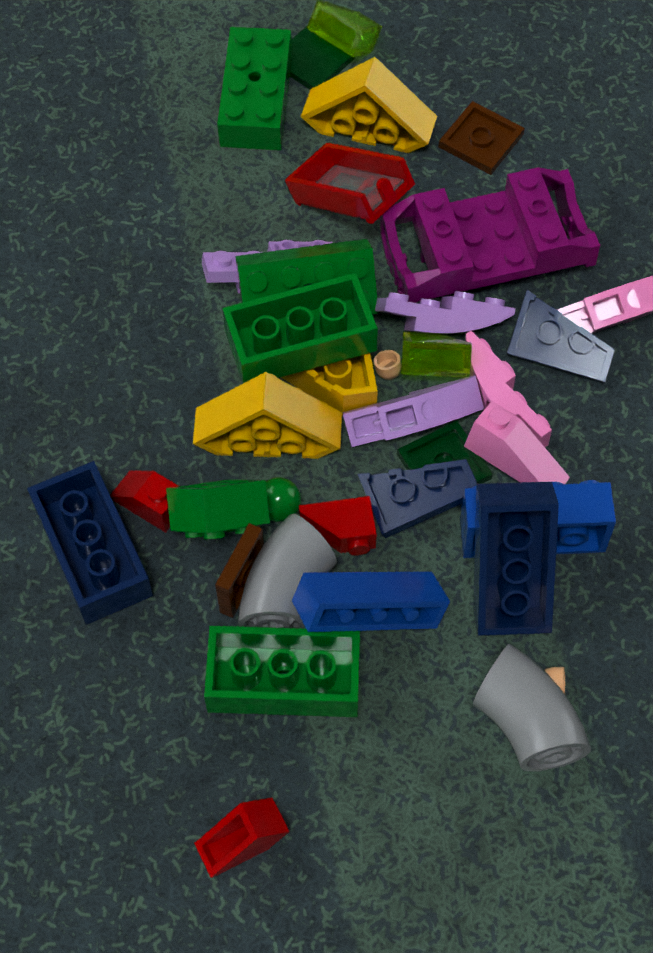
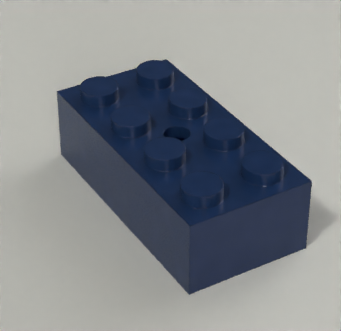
M94 461L27 488L35 511L85 625L153 596L146 571Z
M552 482L476 484L473 611L478 636L552 633L559 508Z

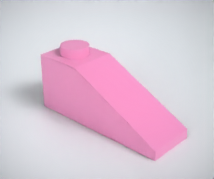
M493 401L488 404L475 420L464 444V447L520 483L561 482L566 484L570 478L526 424Z

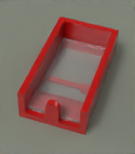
M328 142L285 179L287 187L297 205L301 206L304 204L347 216L360 217V219H365L370 224H373L415 185L404 157Z

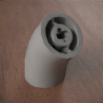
M290 514L274 530L261 548L245 583L239 609V627L306 629L292 602L303 573L330 572L336 566L337 559L324 537L304 518L296 514Z
M508 644L500 653L482 682L473 701V706L488 716L504 733L517 756L520 768L525 771H543L563 767L587 756L591 751V746L584 727L561 688L529 656L513 645Z

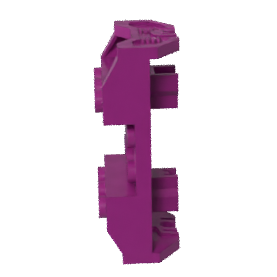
M538 167L507 174L505 191L455 202H449L445 188L413 194L390 207L380 216V234L387 264L390 266V272L394 277L397 293L409 295L408 302L412 303L420 301L421 298H436L454 294V291L463 292L578 265H584L585 267L596 265L600 249L595 232L587 227L577 204L574 182L568 169L557 171ZM555 190L559 216L548 191ZM412 221L421 245L420 260L421 263L426 262L427 271L412 273L407 267V257L405 253H402L395 225Z

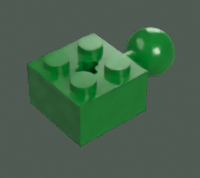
M274 477L267 481L226 479L166 488L170 531L185 532V538L203 536V539H217L225 537V532L232 531L235 534H243L249 523L256 526L268 524L270 521L283 522L290 514H296L299 510V505H301V494L298 487L292 481L283 477Z

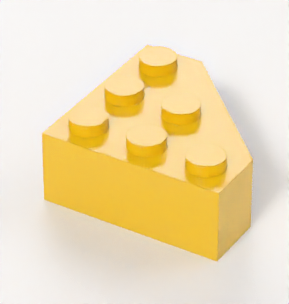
M376 57L310 89L300 116L319 134L334 137L335 133L352 136V141L376 146L378 141L394 145V150L410 153L429 144L437 119V115Z
M370 353L281 377L308 395L342 412V416L343 412L377 403L378 390Z
M264 372L196 408L193 444L214 455L233 456V450L237 452H250L253 450L254 457H281V452L288 454L302 452V458L319 459L341 448L342 412L306 394L301 389L278 379L275 375Z

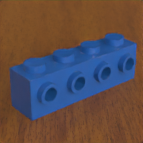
M433 572L303 573L292 602L308 632L436 629L450 600Z

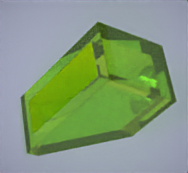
M323 0L316 1L307 25V29L352 57L370 54L383 27L360 12Z
M403 332L401 374L470 377L472 343L438 333Z

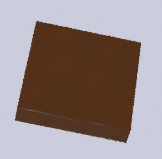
M472 101L439 140L438 147L492 175L522 138L525 128Z
M249 523L215 584L220 613L234 618L240 606L246 580L257 555L264 545L262 528Z

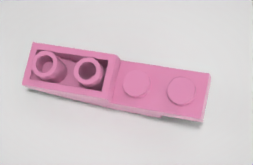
M653 276L586 297L580 302L557 310L592 334L621 323L633 321L653 313Z
M470 330L465 336V366L468 377L476 376L484 409L491 401L497 403L520 418L542 445L547 447L552 432L548 421L541 414H536L527 405L526 399L520 392L513 391L516 375L510 364L506 361H501L492 352L488 342L482 338L479 339Z

